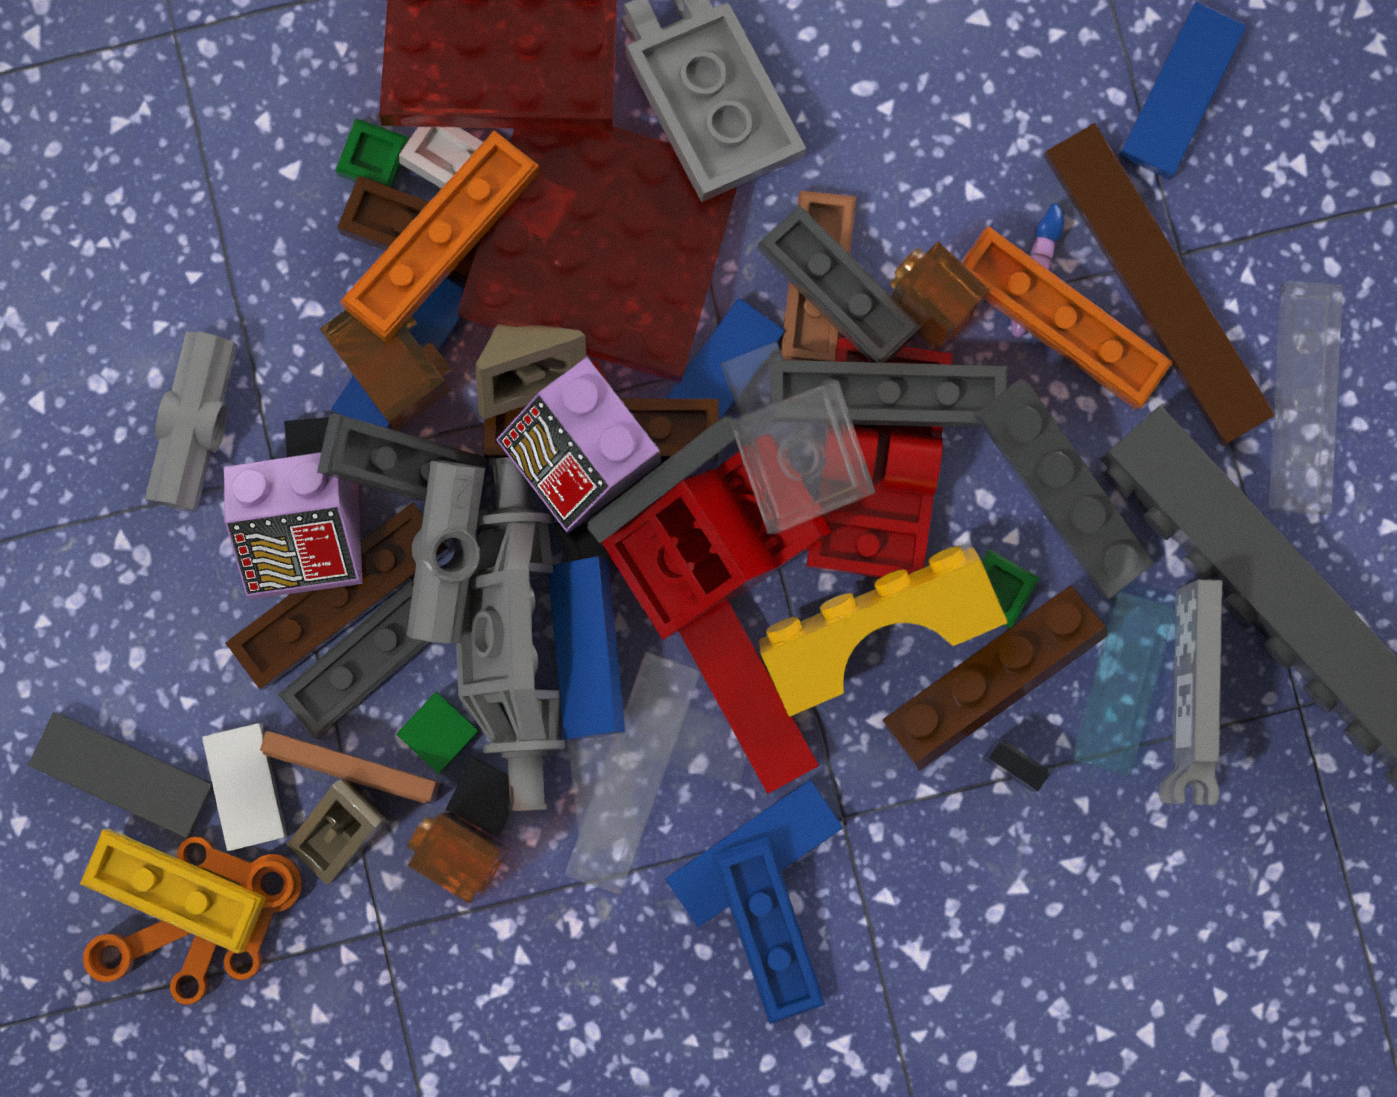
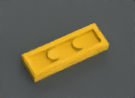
M102 829L80 882V885L237 954L245 951L267 898L111 829Z

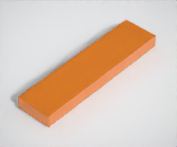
M494 130L340 300L342 308L384 342L388 343L540 173L539 165Z
M989 226L983 229L958 265L984 300L1135 410L1142 408L1173 363V361Z

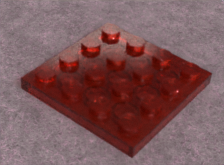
M387 0L379 108L381 125L613 131L618 0Z
M523 99L510 143L537 163L540 173L479 240L458 308V317L494 328L498 324L513 327L541 325L580 330L586 338V355L681 383L737 187L701 202L671 143Z

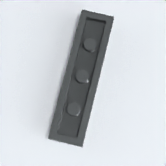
M772 360L770 423L983 428L975 414L1007 389V366Z
M1019 379L975 414L979 423L1102 596L1110 599L1154 564L1028 381Z

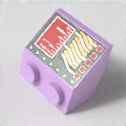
M588 357L540 391L496 439L567 534L661 464L659 449Z
M321 452L224 467L225 524L244 590L250 600L363 584L359 485L317 473Z

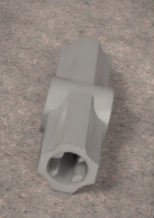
M186 331L172 391L168 390L164 394L157 414L155 435L159 444L146 489L145 499L147 501L184 511L197 512L211 453L217 452L225 432L227 404L224 402L238 346L234 341L199 331Z
M431 460L422 528L417 532L412 543V556L416 563V571L407 627V636L410 638L434 643H460L469 577L477 569L480 560V548L475 540L485 471L483 467ZM452 538L455 543L454 555L448 563L439 566L436 561L438 546L444 540Z

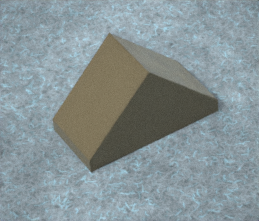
M500 320L476 363L479 415L485 420L528 405L540 391L586 358L585 335L580 330Z
M339 779L321 799L288 842L287 846L328 886L392 822V819L354 782Z

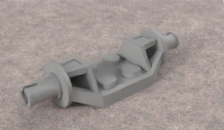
M509 457L492 460L496 511L490 512V515L479 516L476 529L482 530L476 540L480 548V560L477 569L469 577L460 643H456L458 697L492 743L483 744L484 753H501L502 758H508L509 811L547 809L544 791L543 756H549L548 751L566 749L565 740H559V690H535L534 676L538 667V655L532 644L531 616L535 608V596L529 584V578L553 573L548 527L555 524L553 514L538 513L536 510L530 509L528 481ZM499 704H504V707L506 709V712L508 714L514 731L512 730Z

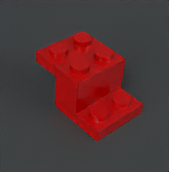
M768 433L757 437L717 468L682 480L601 543L664 640L678 633L716 605L747 592L832 531Z

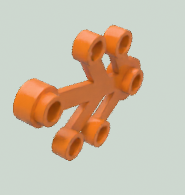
M189 837L180 844L177 851L178 859L192 864L187 857V851L192 844L200 843L206 849V859L202 864L194 866L203 870L207 869L241 884L240 886L267 897L245 949L253 959L250 971L242 973L235 968L233 963L235 952L228 950L224 957V968L230 977L236 980L249 979L255 976L262 967L263 960L260 948L274 913L290 908L301 894L303 885L301 872L291 859L283 855L268 854L259 857L251 863L217 850L214 844L206 837ZM270 872H276L283 878V889L277 895L268 893L264 887V879ZM160 921L127 937L117 933L100 935L92 939L84 950V968L97 981H115L123 978L131 971L136 958L191 933L167 922ZM196 935L194 936L182 970L177 972L170 982V993L175 1001L180 1004L190 1005L199 1002L206 996L209 989L206 973L217 944ZM110 945L117 947L122 955L121 962L116 968L109 967L103 960L104 950ZM185 975H191L198 981L199 989L194 997H187L180 990V981Z

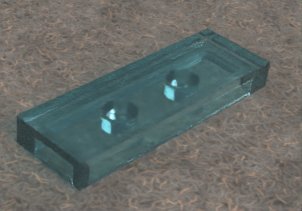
M1120 591L1116 593L1107 626L1108 636L1103 640L1073 751L1072 761L1131 776L1176 607Z

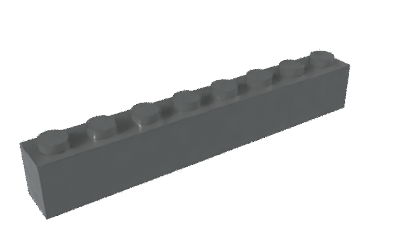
M1159 405L1100 459L1107 467L1103 472L1104 476L1121 495L1129 497L1133 494L1148 510L1143 517L1160 537L1168 540L1172 536L1188 553L1183 557V560L1199 579L1222 581V591L1228 596L1223 600V603L1229 612L1243 625L1249 626L1253 623L1268 639L1263 646L1270 656L1285 669L1293 666L1308 682L1304 686V690L1310 699L1327 713L1333 709L1348 725L1344 730L1347 738L1363 754L1370 756L1374 753L1389 769L1385 773V777L1397 791V657L1168 412Z

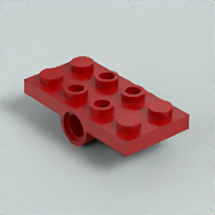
M838 337L835 362L870 363L846 338ZM903 347L887 363L952 365L953 353ZM829 423L825 425L814 505L832 532L808 548L806 568L881 578L898 570H907L909 575L924 568L933 499L941 466L943 427Z

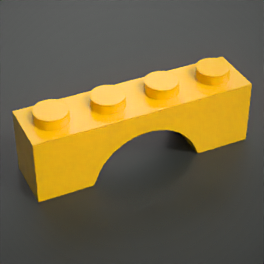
M961 546L945 549L936 553L928 560L930 566L909 575L907 570L892 572L878 579L874 583L876 589L856 598L853 597L852 593L839 595L820 606L821 613L803 621H799L798 617H790L770 626L766 630L767 636L759 639L760 652L789 717L844 694V672L852 651L864 637L881 627L897 623L918 624L935 631L952 646H955L1008 623L974 547L964 551Z

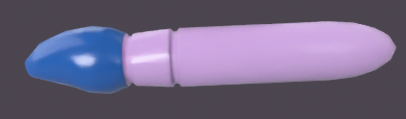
M1058 203L1051 204L1038 223L1035 230L1037 240H1035L1030 252V257L1048 270L1053 258L1054 244L1060 239L1064 229V213ZM1011 319L1013 335L1016 338H1021L1027 333V330Z

